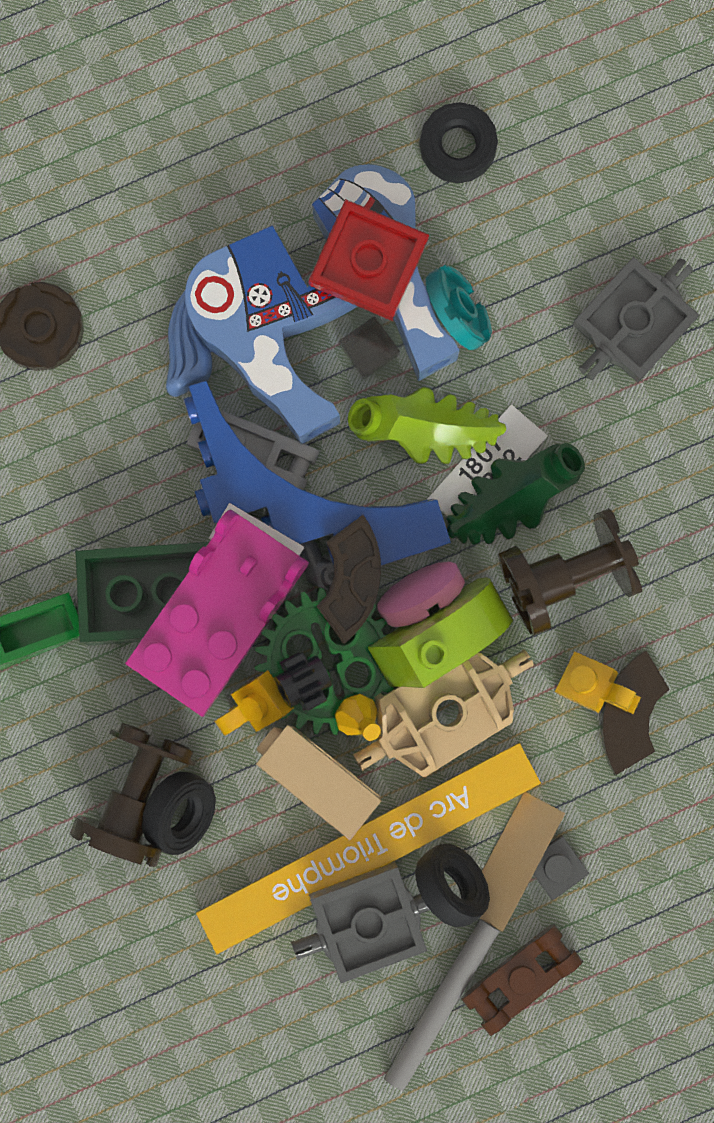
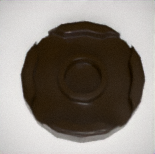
M45 282L30 283L31 285H26L22 288L18 287L10 291L0 303V347L3 353L20 367L34 371L55 369L69 361L80 347L84 333L82 313L72 296L59 286Z

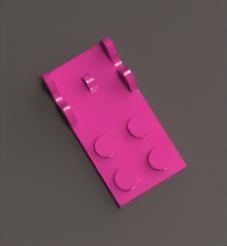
M231 509L218 521L214 530L215 534L206 547L203 546L195 554L190 563L188 574L125 663L202 717L206 715L309 565L307 560Z

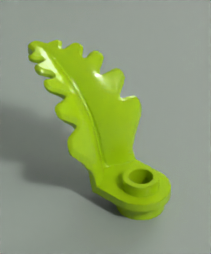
M421 387L405 397L390 394L362 398L351 406L348 413L349 428L359 439L368 442L397 441L418 464L426 463L432 450L443 464L451 462L454 448L457 449L462 459H470L471 446H473L476 452L482 454L486 450V441L491 446H494L497 437L503 435L506 431V425L499 422L497 414H492L488 417L489 410L487 408H480L474 414L476 405L473 402H467L462 408L457 410L456 397L452 394L446 395L438 403H435L434 393L428 387Z

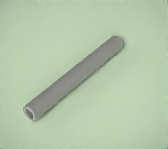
M482 919L477 923L384 1077L395 1088L404 1091L499 934L500 931Z

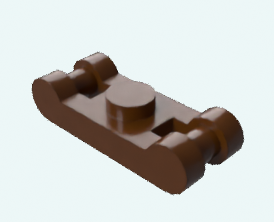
M555 924L541 931L461 997V1000L468 1009H475L483 1019L481 1026L489 1036L499 1032L512 1018L562 978L574 972L583 963L575 950L569 951L561 941L563 934ZM547 951L555 963L544 971L535 958L542 952ZM499 987L508 1000L497 1008L489 998V995Z

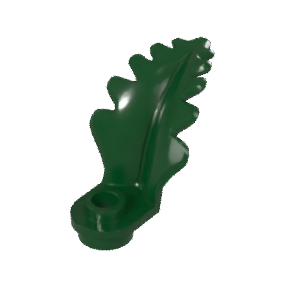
M563 443L561 445L554 444L528 460L496 459L491 464V472L494 479L491 480L480 476L474 477L471 483L477 495L461 492L458 495V499L464 506L460 504L451 505V511L454 515L447 516L449 523L447 532L449 537L458 538L462 544H465L469 538L471 544L477 545L481 541L482 534L485 543L492 544L495 540L496 528L500 530L506 539H511L515 536L518 521H521L529 529L538 527L550 498L579 481L580 475L585 470V462L581 453L573 445Z

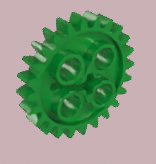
M318 588L316 601L312 602L304 591L299 595L301 606L296 608L288 600L283 602L287 615L283 618L278 614H274L271 620L277 626L275 630L264 629L261 633L269 640L268 646L255 647L254 651L265 655L266 662L255 665L254 670L259 672L268 670L273 678L283 673L284 671L279 662L289 658L286 651L287 642L292 636L298 634L303 635L310 642L311 649L306 660L315 655L321 659L322 653L311 630L312 623H317L320 627L327 652L338 655L339 661L333 663V669L343 689L344 697L337 699L332 684L331 687L326 689V702L309 711H303L299 703L281 719L287 718L294 712L297 714L295 728L300 729L307 720H310L314 734L318 735L323 723H328L331 734L337 735L338 727L335 713L344 699L362 694L373 699L375 702V696L379 695L382 691L389 693L394 690L386 682L383 673L368 649L370 645L388 635L383 634L381 631L387 622L383 618L375 621L371 618L376 608L374 604L368 618L354 636L344 645H337L329 636L330 624L316 607L326 596L324 588ZM360 661L366 666L368 677L363 685L352 687L345 680V671L349 664Z

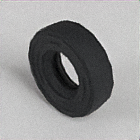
M462 102L445 104L432 112L422 127L419 140L421 157L429 171L441 180L452 183L470 182L483 175L494 161L498 145L495 125L487 113L475 105ZM462 128L472 134L476 145L470 155L464 158H455L444 151L441 142L442 137L451 129Z
M179 771L167 776L157 785L149 797L143 812L142 830L145 839L166 854L180 855L192 849L202 839L211 824L216 802L213 787L202 777L190 772ZM188 798L184 815L171 828L174 812L179 804Z
M450 843L440 844L427 851L418 860L415 870L418 890L430 911L443 923L453 927L467 926L477 921L488 910L490 895L486 879L474 859L463 849ZM444 872L452 877L457 884L461 899L448 886Z

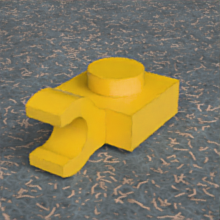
M575 651L555 690L558 695L597 713L600 712L604 702H607L634 714L641 697L636 695V692L614 683L618 675L615 669Z
M267 670L230 694L237 704L214 722L224 736L233 732L247 721L250 722L257 732L284 717L294 707L289 708L285 703L274 678Z

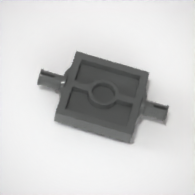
M633 256L572 324L591 341L595 349L593 354L579 367L583 375L596 362L597 364L586 376L588 379L594 380L595 376L610 362L623 369L637 383L640 382L700 316L683 301L677 289L689 274L693 272L690 264L676 276L686 263L685 260L680 258L663 277L649 271Z
M394 862L310 893V901L317 917V933L291 941L297 960L324 950L325 955L334 964L340 983H344L426 952L427 948L420 932L421 918L419 914L430 911V909L423 901L421 894L412 896V893L405 887L397 864Z

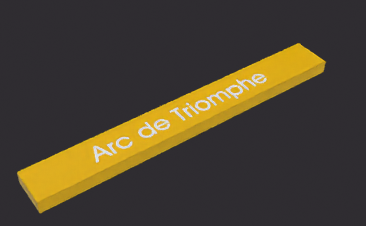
M517 743L363 824L351 840L342 835L196 912V915L217 955L312 905L309 897L310 893L388 865L536 787L541 782L521 744Z

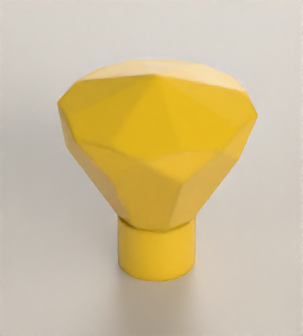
M362 694L344 699L335 713L338 730L346 735H362L368 741L377 739L381 730L375 722L378 710L374 700Z

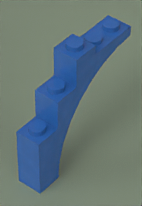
M207 381L189 386L192 396L184 398L187 412L192 425L201 423L206 440L198 442L205 466L206 468L215 466L217 472L216 475L201 479L200 482L203 489L195 491L203 517L211 515L213 522L218 523L229 503L246 513L267 507L269 515L261 517L262 522L295 542L302 544L329 534L335 536L360 516L364 515L376 537L381 566L451 543L437 499H428L401 506L364 507L331 501L295 487L266 468L240 442L222 416ZM328 548V551H329V554H330V557H331V560H332V563H333V557H332L331 552H330V550H329V548Z

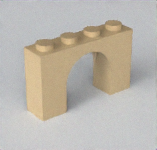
M287 725L284 730L274 727L256 749L263 755L256 763L257 766L348 840L353 838L381 802L378 793L294 726Z

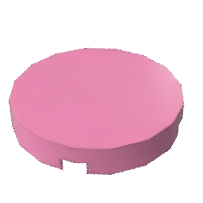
M449 561L426 566L393 585L378 602V612L387 624L392 627H404L421 622L430 616L427 609L435 604H438L440 609L445 608L460 594L465 584L464 578L457 564Z

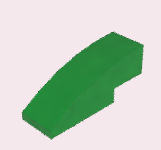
M69 592L0 616V671L79 638V616Z

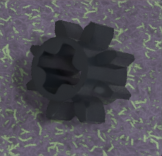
M298 652L279 662L284 672L275 676L274 680L283 700L289 708L300 703L303 711H309L327 701L322 691L331 687L332 682L318 656L315 655L306 660L304 653Z

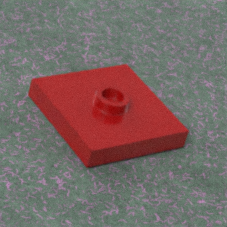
M345 199L309 278V286L393 321L427 245L429 234Z

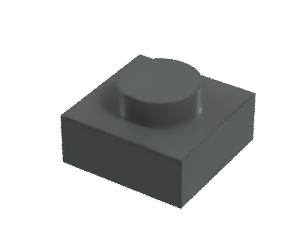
M560 835L549 844L533 875L553 901L588 876L589 872L565 838Z

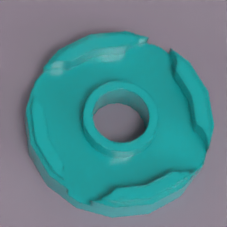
M443 265L430 272L426 277V290L430 302L449 334L468 350H476L491 338L492 328L487 310L481 302L475 305L469 296L474 292L470 282L452 266Z

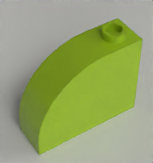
M488 577L478 578L463 587L460 594L445 608L440 609L438 604L427 610L430 616L426 617L427 619L409 626L399 627L370 645L368 649L389 686L425 688L490 645L509 628L513 618L491 579Z

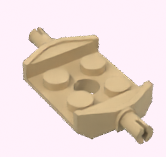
M523 649L505 662L495 664L479 652L425 688L397 687L386 695L380 693L375 696V705L378 710L376 716L377 725L381 731L376 742L352 754L360 769L364 771L386 756L389 759L396 758L422 777H426L513 722L514 708L509 685L513 684L511 678L534 666L533 661L528 659L530 658L529 654ZM445 700H454L459 709L457 718L450 724H440L436 716L438 706Z

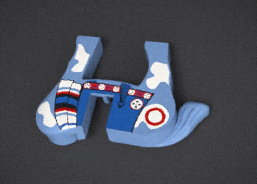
M358 165L345 170L312 204L313 218L326 241L345 199L416 229L415 197L411 187L399 174L378 165ZM273 225L208 254L191 271L186 289L176 302L168 327L169 369L166 390L170 396L178 397L189 392V386L208 381L212 372V352L226 361L243 378L252 394L280 415L298 442L304 444L339 425L340 415L333 403L313 392L296 375L286 355L284 338L329 323L357 306L314 287H307ZM416 267L396 312L394 321L417 380L420 381L457 361L459 348L454 339L447 334L436 319L426 287Z

